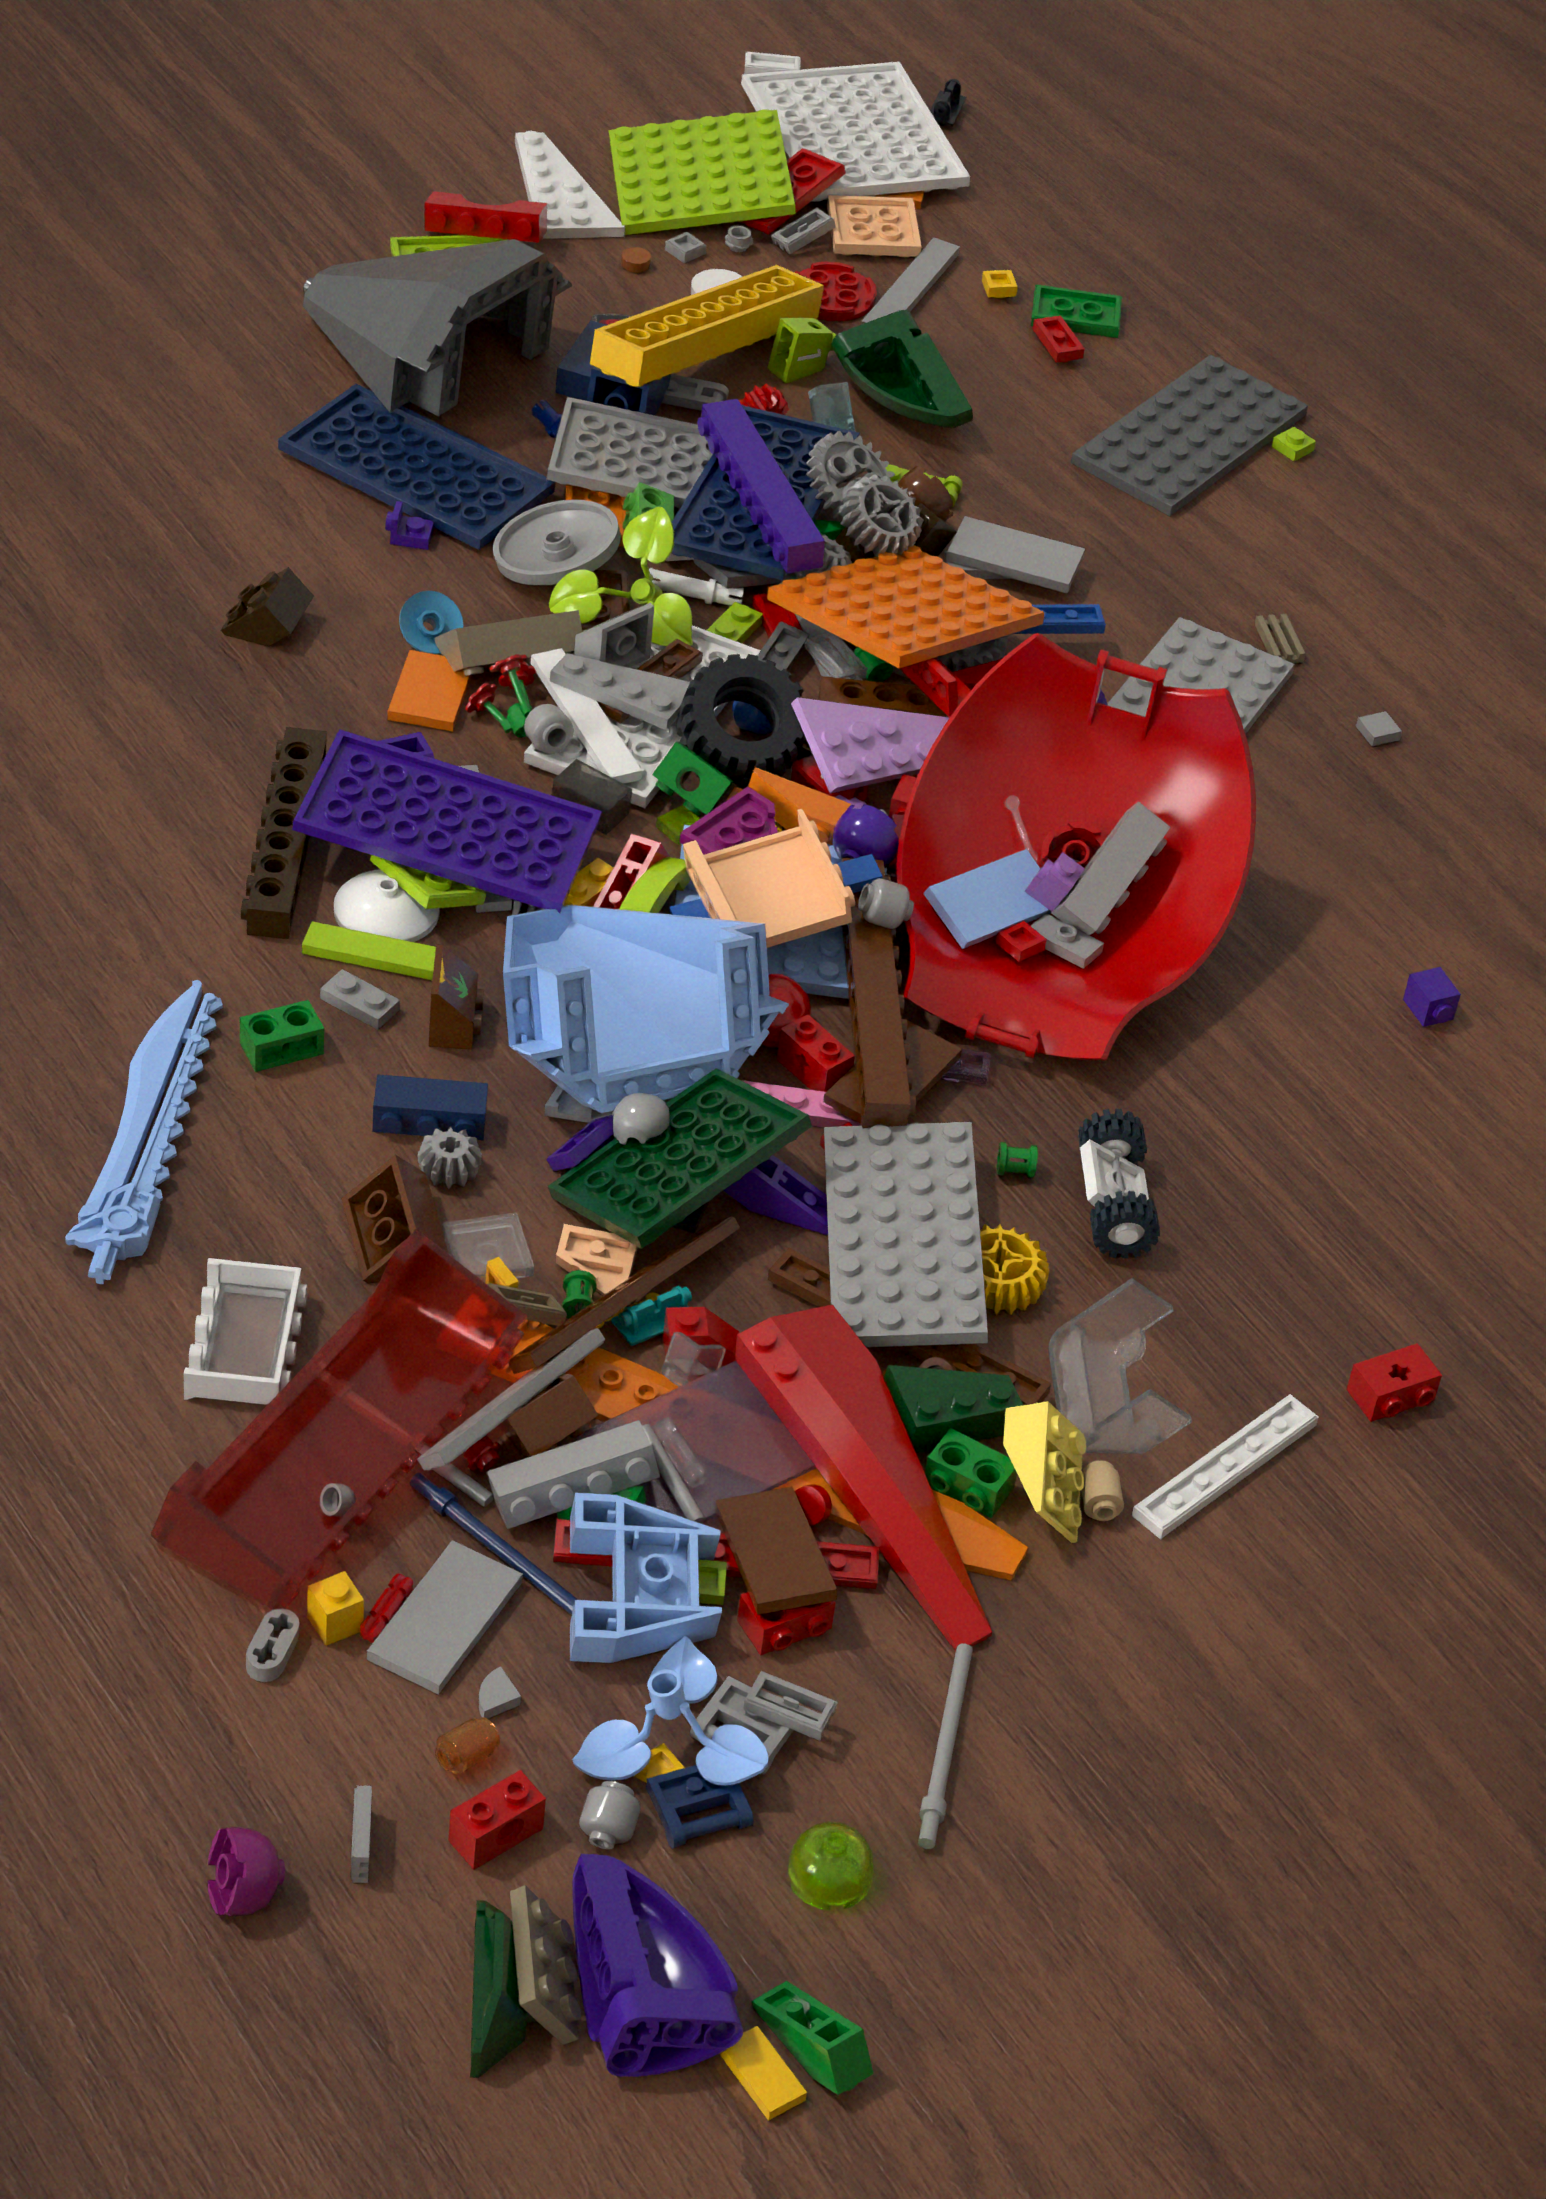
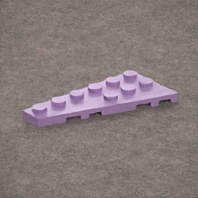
M798 697L791 703L829 793L898 779L903 774L909 776L919 774L933 743L949 720L948 717Z

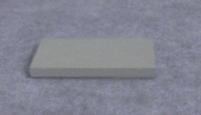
M965 516L947 551L946 560L1068 593L1084 558L1085 548Z
M452 1540L367 1650V1660L439 1695L522 1583L523 1574Z

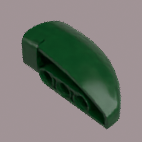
M899 310L837 334L832 340L831 346L852 381L877 403L909 419L934 426L956 428L973 421L972 407L928 333L922 334L915 319L908 310Z

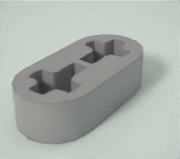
M275 1609L268 1612L261 1621L246 1652V1670L252 1679L260 1682H269L277 1679L282 1674L299 1640L300 1622L294 1612L288 1609ZM281 1627L288 1628L283 1629L278 1638L274 1637V1631H278ZM268 1652L272 1653V1660H267L265 1664L258 1663L265 1659Z

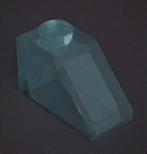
M848 382L818 385L808 391L813 422L855 431Z

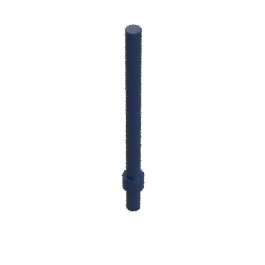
M420 1472L412 1477L410 1486L430 1501L431 1508L443 1517L448 1515L572 1615L575 1600H578L576 1597L458 1503V1497L447 1488L443 1487L440 1489Z

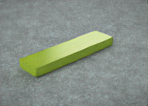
M313 921L302 943V954L428 980L433 979L435 946Z

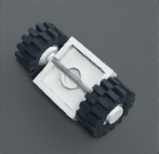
M1116 1108L1115 1114H1110L1109 1109H1104V1115L1099 1116L1097 1112L1091 1114L1092 1121L1086 1118L1083 1121V1127L1080 1126L1078 1130L1087 1200L1095 1207L1090 1212L1094 1245L1096 1248L1099 1247L1100 1252L1103 1254L1109 1251V1257L1116 1258L1118 1253H1121L1122 1258H1128V1253H1133L1134 1257L1141 1255V1249L1146 1253L1150 1251L1151 1244L1156 1245L1158 1237H1160L1157 1208L1154 1206V1201L1151 1198L1149 1199L1145 1171L1138 1166V1161L1143 1162L1145 1159L1144 1153L1147 1154L1144 1127L1141 1124V1119L1138 1116L1134 1118L1133 1113L1130 1111L1123 1115L1122 1109Z

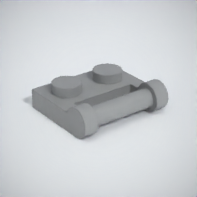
M728 1676L696 1720L704 1734L712 1739L714 1732L718 1728L713 1725L716 1720L725 1724L743 1726L752 1731L762 1741L768 1753V1767L761 1773L764 1775L770 1768L774 1757L794 1730L743 1710L744 1700L751 1687ZM691 1728L690 1737L699 1741L693 1729Z

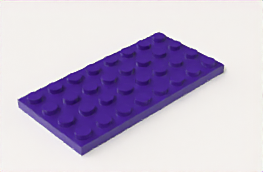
M339 729L293 820L292 830L542 909H556L561 913V909L565 904L600 823L602 811Z

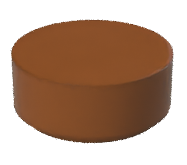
M630 247L622 252L621 265L625 270L640 273L649 269L651 254L647 250L639 247Z

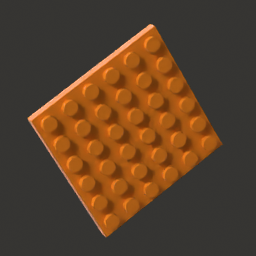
M914 545L912 547L908 546V549L902 555L892 552L879 553L878 557L857 559L855 563L833 566L827 571L808 573L806 577L796 580H784L782 584L768 587V600L897 668L906 667L1039 626L1044 621V612L1033 607L1030 602L1019 600L1009 595L1008 591L997 589L987 584L986 580L975 578L965 573L964 569L953 567L943 562L942 558L931 556L921 551L920 547Z

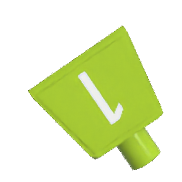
M780 318L768 369L784 383H790L822 371L825 367L829 351H834L831 343L836 334L814 318Z

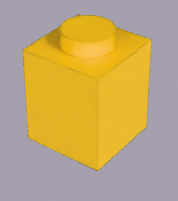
M345 1571L308 1585L307 1618L326 1646L361 1632L360 1625L364 1618V1599Z

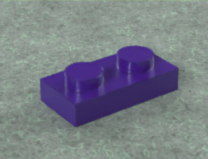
M613 1115L592 1120L550 1155L546 1160L552 1170L558 1171L566 1168L571 1170L586 1160L591 1152L598 1151L613 1141L611 1135L614 1134Z

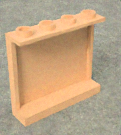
M803 809L797 810L798 827L703 855L696 840L683 844L686 871L710 918L765 924L767 948L852 922L851 907L855 906L853 892L850 886L844 887L840 867L838 864L832 865L827 843L819 841L820 837L814 820H808Z

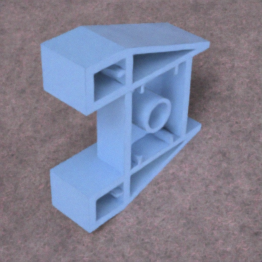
M575 1493L570 1516V1553L612 1555L613 1602L575 1600L570 1621V1661L613 1663L669 1649L684 1636H687L692 1643L714 1638L721 1618L722 1607L699 1606L698 1560H714L720 1538V1530L618 1495Z

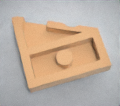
M564 1224L556 1253V1264L569 1273L576 1270L590 1272L597 1280L596 1291L601 1295H605L631 1277L638 1247L614 1233Z

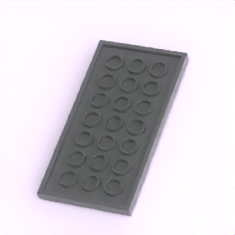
M1209 355L1073 452L1071 464L1171 516L1271 442L1275 436L1281 434L1306 416L1308 405L1297 400L1294 396L1272 387L1269 383L1262 382L1249 375L1246 371L1233 367L1221 358Z

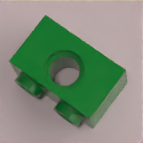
M679 741L675 742L652 774L658 779L655 783L658 788L670 796L674 792L685 799L682 805L697 816H700L702 812L707 815L713 811L734 782ZM688 771L697 773L700 778L699 787L694 791L685 789L682 784L683 775Z

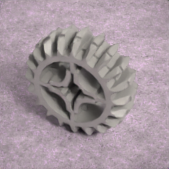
M876 474L869 478L864 476L855 484H852L847 489V493L842 497L840 502L842 506L839 514L843 518L840 525L848 527L846 536H853L855 539L854 546L861 544L864 547V553L873 551L875 557H878L879 553L885 552L902 555L908 549V546L912 547L916 543L915 541L922 532L920 527L924 520L919 516L921 508L914 506L916 498L907 495L908 488L902 490L898 487V480L890 483L887 476L880 479Z

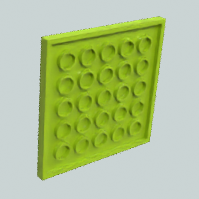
M762 109L757 112L744 114L732 113L719 117L705 116L701 119L675 120L662 124L649 123L644 126L630 128L623 126L608 130L622 226L625 227L624 235L796 214L777 109Z

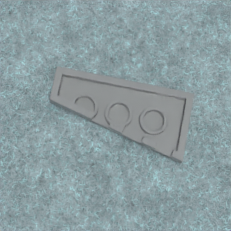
M568 653L550 671L551 682L665 730L678 718L680 705L690 684L688 681Z

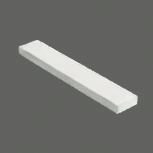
M560 648L531 655V665L535 668L537 675L558 707L572 721L574 732L609 786L612 787L641 780L642 769L597 701L550 681V671L566 655L563 649Z
M1289 1394L1135 1505L1132 1516L1159 1539H1162L1314 1428L1319 1417Z

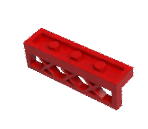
M937 657L899 668L949 718L971 691Z

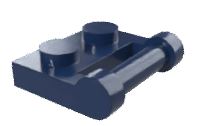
M697 1765L647 1778L646 1790L663 1824L668 1844L672 1849L686 1845V1840L735 1826L743 1829L754 1824L752 1810L739 1783L725 1786L710 1783L700 1775ZM729 1803L732 1809L683 1824L679 1819L681 1816Z

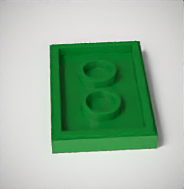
M1035 285L1031 326H1033L1034 319L1061 315L1072 332L1118 338L1122 296Z

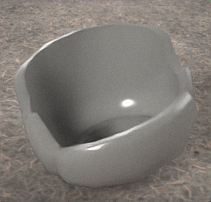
M635 1093L625 1096L614 1109L613 1132L615 1138L624 1145L630 1137H634L644 1144L648 1138L661 1135L669 1126L670 1113L668 1106L659 1097L647 1093Z

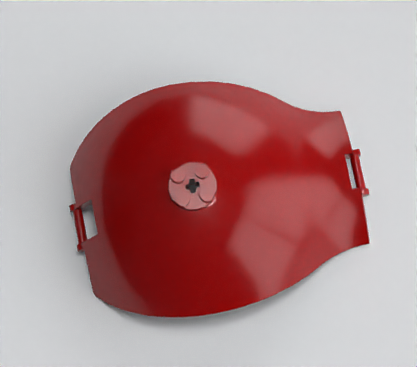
M1040 633L1033 634L1009 652L990 669L963 699L933 743L912 788L901 827L896 863L897 883L908 888L909 900L914 902L911 917L908 921H904L910 941V967L903 994L905 999L949 1024L965 1030V1038L971 1040L979 1038L1024 1052L1025 1057L1032 1059L1038 1053L1077 1060H1107L1115 1040L1132 1017L1144 1007L1172 992L1186 981L1209 957L1234 916L1246 884L1254 848L1256 827L1254 772L1242 721L1232 696L1227 689H1187L1164 686L1168 671L1166 668L1159 666L1157 670L1110 656V652L1103 649L1100 650L1097 665L1066 651ZM1105 669L1153 683L1145 717L1097 702ZM1138 801L1171 827L1163 837L1167 840L1164 848L1157 856L1153 857L1150 855L1145 862L1149 866L1146 873L1137 883L1132 880L1126 889L1130 892L1127 899L1118 909L1113 907L1107 915L1111 918L1109 924L1099 935L1095 932L1090 935L1103 942L1104 946L1102 953L1084 969L1046 949L1018 962L996 944L997 935L962 949L923 894L929 886L1025 849L1029 851L1040 868L1043 867L1048 859L1054 863L1062 852L1073 860H1078L1079 862L1077 863L1085 868L1124 813ZM1038 919L1033 920V921H1031V922H1029V923H1027V924H1029V925L1031 926V925L1034 924Z

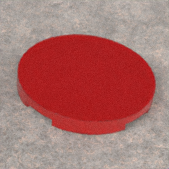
M816 262L811 264V268L794 272L824 285L818 319L828 321H848L869 313L874 307L877 290L874 281L870 277L865 278L863 275L855 272V267L838 262Z

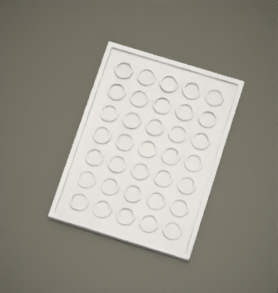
M900 62L742 74L741 85L756 112L762 109H777L787 160L804 148L845 165L846 174L812 200L814 202L823 201L828 198V195L875 197V195L913 191L929 192L935 189L954 190L958 187L969 186V173Z

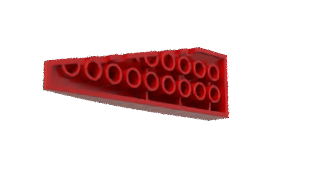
M834 1305L769 1317L737 1334L735 1361L875 1546L879 1547L881 1554L953 1649L956 1651L959 1644H968L973 1647L991 1637V1627L879 1365Z

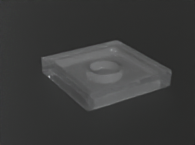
M517 1212L443 1222V1235L459 1286L485 1283L487 1261L496 1257H500L516 1278L534 1276V1264Z

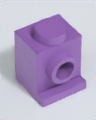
M1062 852L1054 863L1049 859L1032 879L1025 892L1053 912L1072 889L1085 868Z

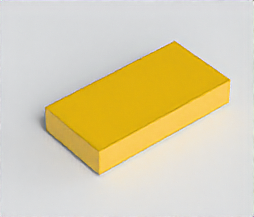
M758 2026L744 2032L738 2043L719 2053L768 2121L806 2101L807 2091Z

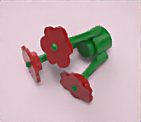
M520 654L512 655L497 661L495 665L489 668L490 672L501 671L502 675L498 679L499 684L503 687L509 686L510 689L515 690L519 703L509 707L507 718L492 704L496 696L497 686L495 684L484 683L481 685L477 692L469 697V703L465 708L468 713L487 709L501 723L505 733L513 731L518 738L526 737L524 729L525 719L529 712L532 711L525 686L533 683V675L536 670L533 666H528L524 662L527 656H520Z

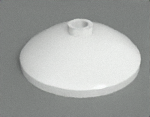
M382 870L368 871L351 878L340 887L334 899V916L340 927L410 942L418 941L429 934L439 919L440 908L425 909L403 890L395 879L388 877Z

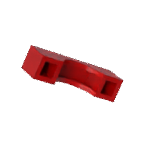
M433 191L424 202V231L539 243L547 232V203L518 200L504 205H483L466 200L462 194Z

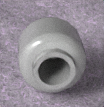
M542 704L535 707L525 719L524 729L526 736L542 752H560L569 745L573 738L574 729L572 721L559 707L552 704Z
M878 878L871 884L867 883L863 887L859 897L858 908L862 911L863 918L867 922L888 929H895L903 920H909L913 912L914 902L909 900L910 895L907 887Z
M605 1781L601 1786L590 1789L581 1813L579 1825L582 1831L590 1837L589 1842L592 1845L602 1849H613L615 1844L627 1843L632 1838L641 1806L638 1799L634 1797V1791L630 1787L618 1782Z

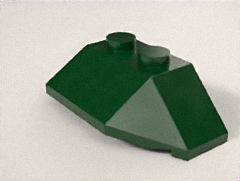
M477 1900L475 1916L470 2078L481 2077L524 2042L527 2022L535 2023V2018L520 2006L513 1922L504 1912L483 1900Z

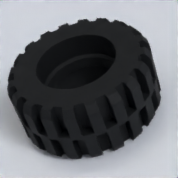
M740 654L728 655L725 662L722 658H717L710 662L709 667H702L696 673L694 680H691L679 708L677 715L679 719L676 724L677 735L681 737L680 743L734 781L733 783L737 784V788L741 789L749 786L755 767L782 777L786 769H790L793 762L796 761L806 739L791 705L797 697L801 698L804 691L799 682L793 683L790 680L792 674L785 668L782 671L775 667L776 662L769 659L766 662L759 661L758 655L748 654L746 658H740ZM732 701L750 704L766 716L772 728V735L764 740L753 742L736 739L721 728L716 720L714 708Z

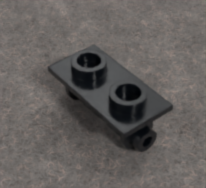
M950 79L946 82L944 91L940 90L930 109L938 125L953 126L967 97L961 95V84L957 79Z

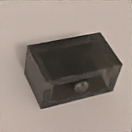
M576 759L553 779L551 795L602 811L597 831L607 835L629 815L633 789Z

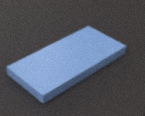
M1027 849L929 886L923 893L962 949L994 937L998 932L1021 921L1029 923L1041 918L1046 913H1052L1025 892L1032 879L1040 870L1039 865Z

